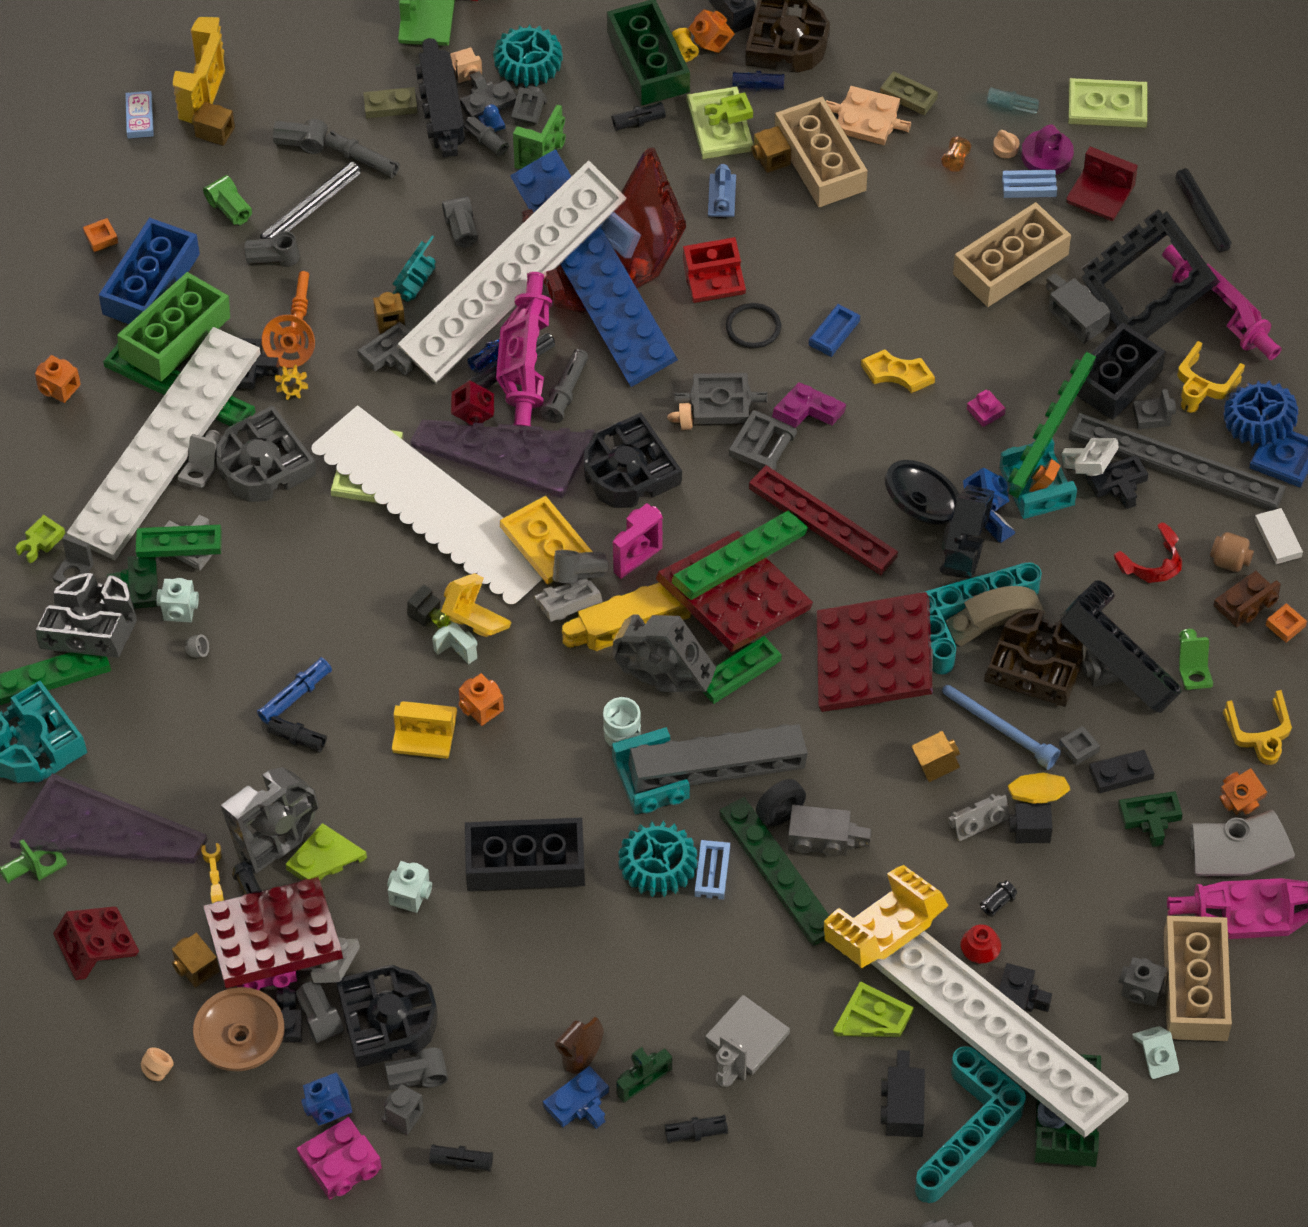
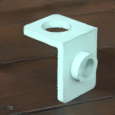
M1157 1026L1132 1034L1133 1039L1143 1045L1149 1075L1152 1079L1179 1071L1171 1032L1161 1026Z

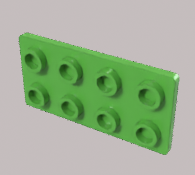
M399 0L401 21L398 42L403 44H422L429 37L435 38L438 45L448 46L450 43L455 0Z

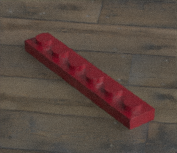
M767 465L749 482V489L783 512L789 510L810 530L880 576L898 558L897 550Z

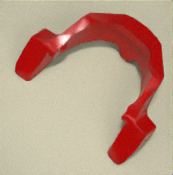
M1164 522L1158 524V529L1165 541L1163 545L1173 554L1171 560L1164 559L1162 566L1158 568H1146L1132 562L1122 551H1118L1114 554V559L1121 572L1127 575L1133 573L1147 583L1167 581L1177 575L1182 570V558L1175 548L1179 538L1171 527Z

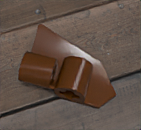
M594 1017L586 1025L577 1020L573 1021L555 1042L554 1045L562 1055V1064L566 1071L574 1074L581 1073L593 1061L599 1050L604 1028L598 1018Z

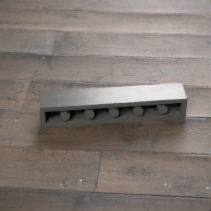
M783 724L776 728H755L748 732H728L720 736L707 738L700 736L692 740L679 742L673 740L652 746L640 745L630 749L628 765L635 792L641 793L685 779L688 780L690 785L804 769L808 752L800 724Z

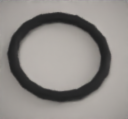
M748 303L733 309L727 317L726 329L728 335L735 343L743 347L759 348L775 341L780 334L781 321L779 315L772 308L764 304ZM751 308L762 309L774 318L776 324L775 332L770 338L762 342H745L739 339L732 331V320L737 313Z

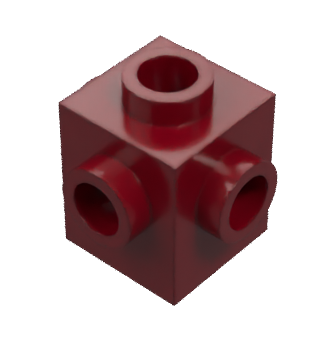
M470 380L452 391L451 414L477 427L494 416V393Z

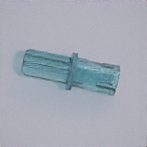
M993 87L989 89L987 104L1009 108V111L1017 109L1034 114L1038 111V99L1018 95L1017 91L1008 92Z

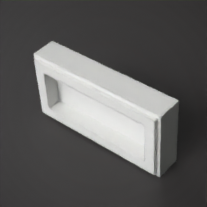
M1282 508L1255 515L1254 521L1275 564L1302 557L1303 551Z

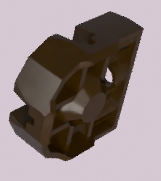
M758 0L746 46V65L776 70L777 63L785 59L786 63L791 64V72L799 73L813 69L823 60L830 34V22L827 20L824 11L810 0ZM794 5H799V9H802L801 17L789 15V7L794 8ZM764 26H771L770 39L762 38ZM786 44L789 45V49L793 50L780 49V47L784 48Z
M1042 610L1020 611L1007 620L985 672L984 682L1066 707L1082 666L1083 644L1062 624L1060 619L1058 623L1050 624L1048 619H1044V611ZM1040 631L1053 634V639L1042 640L1043 636H1039ZM1051 650L1055 657L1049 659L1046 654Z

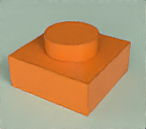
M108 218L83 227L84 235L93 252L118 244V237Z
M1053 459L1045 466L1039 465L1031 476L1033 482L1029 491L1034 492L1047 488L1054 481L1061 465Z
M1286 603L1267 619L1266 626L1287 643L1306 627L1307 620Z

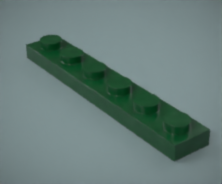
M742 797L721 808L719 816L812 947L825 941L824 921L830 915L746 798Z

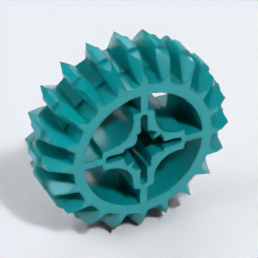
M529 24L528 28H522L519 25L518 30L510 28L508 34L502 33L500 40L496 41L493 58L500 77H505L508 82L514 80L516 86L523 83L527 88L528 84H534L537 87L540 81L546 84L548 78H554L556 72L560 71L563 53L562 46L558 42L556 35H551L549 29L542 31L541 26L535 29Z
M651 820L649 828H645L640 824L638 832L630 830L628 839L623 838L622 848L618 852V857L620 858L618 861L619 869L622 871L624 880H629L631 889L638 886L640 894L649 890L652 898L656 892H661L663 897H665L667 890H671L676 894L678 885L686 888L688 879L693 878L694 870L697 868V849L694 847L692 837L687 838L685 829L677 832L675 823L670 828H667L664 820L660 826H655ZM646 848V852L641 855V858L634 860L636 855ZM681 857L680 863L670 870V865L675 863V859Z

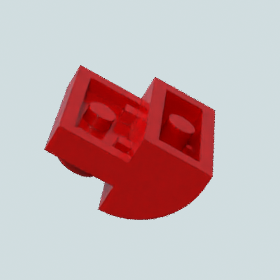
M735 237L683 246L686 282L689 283L693 303L746 293L740 266L741 259Z

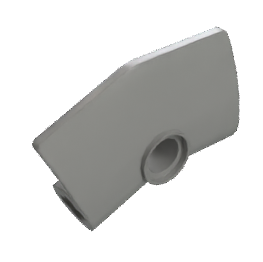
M1271 809L1246 819L1232 818L1227 823L1191 824L1190 841L1191 848L1194 850L1196 876H1249L1290 861L1295 857L1285 829L1277 814ZM1231 835H1238L1241 838H1235Z

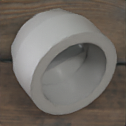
M194 635L187 639L185 651L190 657L200 658L208 655L209 642L204 635Z

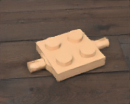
M850 86L846 99L841 104L826 100L830 110L838 114L837 121L846 136L885 145L887 137L893 129L909 133L911 122L897 119L900 98Z

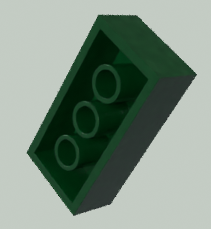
M647 0L607 11V33L641 106L690 93V71L656 0Z

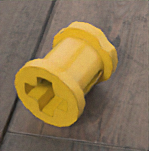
M687 28L674 30L672 35L685 62L693 60L697 57L699 48L692 42L691 32Z

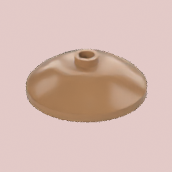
M246 987L230 988L215 994L202 1005L194 1021L193 1036L199 1053L211 1065L227 1071H246L262 1065L279 1049L284 1037V1019L277 1003L267 994ZM240 1036L246 1037L243 1041L236 1040Z

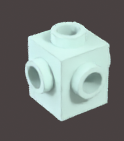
M183 578L164 579L163 589H158L157 606H161L163 620L192 623L194 609L198 608L199 593L194 592L193 581Z
M400 861L397 870H392L388 878L389 905L417 913L423 898L428 899L432 890L428 869H425L418 863L412 862L409 864Z

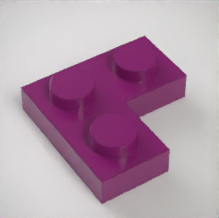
M798 382L775 406L772 417L794 428L808 415L833 426L844 414L846 404Z

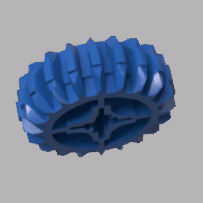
M1258 380L1255 385L1247 382L1245 388L1237 387L1236 393H1230L1229 400H1226L1224 405L1225 412H1223L1226 428L1233 435V439L1239 438L1242 444L1250 441L1252 447L1256 443H1261L1264 447L1266 442H1271L1275 445L1277 439L1285 440L1286 434H1292L1293 427L1296 426L1298 421L1297 415L1299 414L1294 395H1291L1289 389H1282L1280 383L1272 386L1270 380L1266 384H1261Z

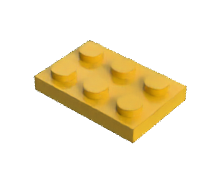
M546 496L500 520L499 527L547 585L554 581L552 579L556 550H572L579 553L592 552Z

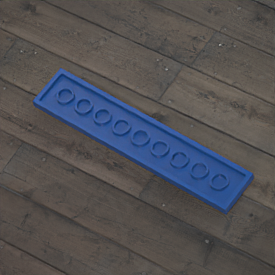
M556 149L510 175L531 214L541 207L572 177ZM599 226L561 263V266L626 380L632 387L676 362L678 359L604 231Z

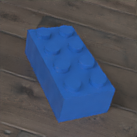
M149 217L99 293L102 315L130 324L186 272H189L200 255L197 234Z

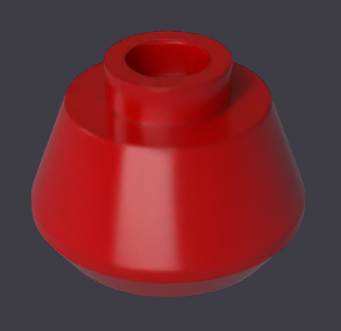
M983 924L975 925L963 935L961 951L968 960L974 963H989L998 957L1001 951V941L991 927Z

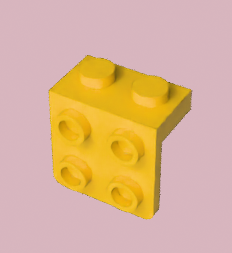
M473 573L450 582L444 592L446 599L441 610L442 613L449 616V620L461 625L466 624L472 627L476 634L484 637L510 628L512 623L510 620L475 603L484 577Z

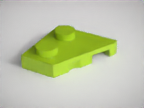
M322 823L285 865L287 871L301 880L316 877L322 880L326 875H333L342 871L343 866L356 860L359 863L365 861L367 853Z
M860 982L837 1022L833 1033L836 1036L900 1037L914 1012V1007Z

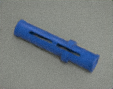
M320 657L307 670L296 674L294 681L261 709L257 710L260 719L268 725L269 721L272 720V716L278 717L306 692H312L315 689L314 685L328 673L332 672L330 664Z

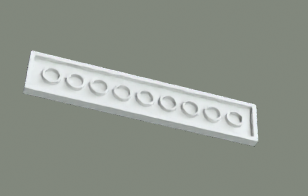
M588 160L398 343V347L436 384L516 307L514 303L515 297L526 293L527 273L540 272L544 274L545 279L626 201V197Z
M213 327L69 528L67 535L89 543L91 550L115 561L188 458L190 436L192 434L204 435L238 387L240 381L261 354L260 348Z
M925 931L886 959H877L871 963L1084 1138L1128 1102V1093Z

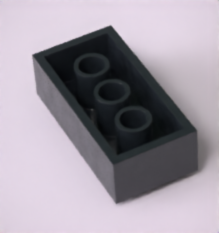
M582 817L465 822L467 891L585 886Z

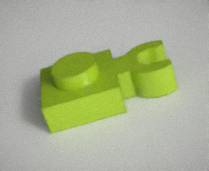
M745 92L721 98L720 105L708 104L704 106L705 116L714 114L709 116L710 126L717 125L724 119L727 120L728 124L753 118V110Z
M43 515L25 532L27 540H23L16 545L17 555L20 556L24 551H30L26 555L27 562H34L38 557L40 549L48 553L66 534L65 529Z

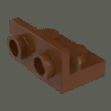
M1254 571L1214 600L1213 606L1237 628L1244 622H1251L1258 615L1259 611L1265 607H1272L1278 601L1281 583L1276 580L1270 584L1261 574Z

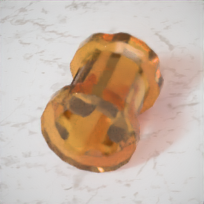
M959 136L951 138L949 150L941 159L943 166L950 171L962 170L965 164L964 158L971 151V143Z

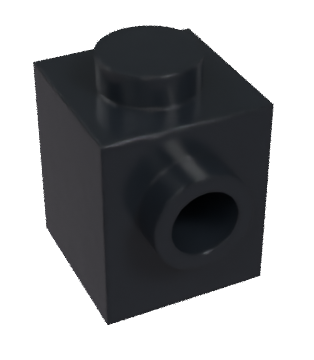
M1023 802L1015 804L1014 815H1009V832L1015 833V844L1051 842L1053 829L1051 803L1033 804Z

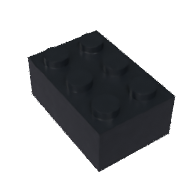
M1122 322L1091 353L1096 358L1077 397L1111 420H1114L1163 371L1166 351Z

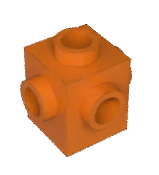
M705 9L695 17L693 23L688 28L694 35L693 40L696 44L720 53L735 35L726 24L727 19L723 14L718 11L711 12Z
M50 355L45 362H42L35 372L38 390L47 397L52 396L63 403L81 385L78 369L67 360H60L53 355Z
M482 673L475 678L466 680L461 688H459V706L467 716L471 715L481 726L504 711L503 695L498 685L493 680H488Z
M1250 768L1240 775L1236 771L1223 780L1225 785L1221 786L1220 792L1222 795L1219 798L1227 811L1233 810L1236 815L1244 812L1247 815L1260 806L1258 801L1266 797L1267 791ZM1237 791H1243L1246 795L1240 796Z

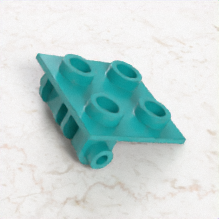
M433 235L427 243L421 241L392 283L396 287L393 294L399 292L401 298L407 302L415 299L419 290L424 286V283L436 268L434 258L422 255L434 238Z

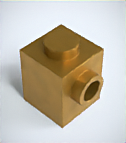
M204 102L200 110L195 111L192 118L195 136L224 146L235 128L233 111L220 105Z
M779 126L764 129L754 134V145L751 147L755 160L761 162L766 173L791 165V147Z
M943 731L912 745L915 756L928 782L960 768L956 756L960 755L958 747L953 739L947 740Z
M197 932L190 937L181 939L172 948L174 957L172 965L180 977L185 975L195 988L220 972L217 957Z

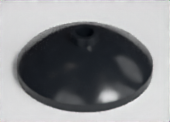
M914 460L896 461L888 468L885 474V486L890 498L900 510L908 516L927 524H946L950 522L954 516L959 493L945 475L925 463Z

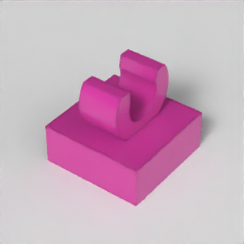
M987 389L977 394L975 399L967 403V410L982 427L1005 415L1006 408Z

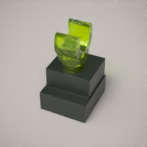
M423 584L407 601V615L424 627L431 620L439 629L451 624L449 616L441 612L440 600L432 595V590Z

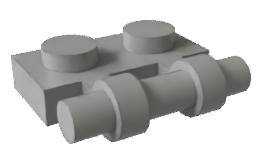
M580 578L576 583H566L556 588L548 587L543 589V593L533 596L536 605L541 607V610L550 621L564 619L572 613L603 602L600 591L587 578Z

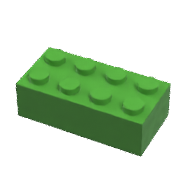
M186 272L117 335L119 357L157 380H164L201 345L213 327L219 329L230 319L229 296Z

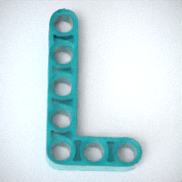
M1030 562L1022 563L925 591L929 596L931 633H936L931 634V649H933L932 671L943 675L950 673L954 669L956 645L946 625V620L967 608L964 603L965 601L975 597L972 595H979L989 590L1007 586L1027 587L1038 594L1042 576L1039 566Z
M969 1046L959 1047L953 1053L951 1075L958 1084L984 1104V1106L918 1170L915 1194L919 1200L925 1203H933L939 1200L1022 1117L1024 1112L1025 1091L977 1050ZM968 1063L971 1065V1067L964 1068L959 1064ZM987 1081L993 1083L994 1086L987 1087L982 1083ZM1010 1100L1016 1102L1017 1105L1009 1106L1005 1102ZM991 1120L996 1122L997 1125L988 1126L984 1122ZM970 1140L976 1142L977 1145L968 1146L964 1142ZM953 1161L957 1165L950 1167L945 1165L943 1162ZM932 1181L936 1186L927 1187L923 1182Z

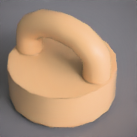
M1000 130L994 139L993 151L1001 158H1012L1019 151V139L1012 133Z
M680 403L679 412L668 414V421L680 423L681 430H692L691 404Z
M149 1048L142 1057L141 1069L150 1080L161 1081L169 1073L174 1062L165 1051L159 1048Z

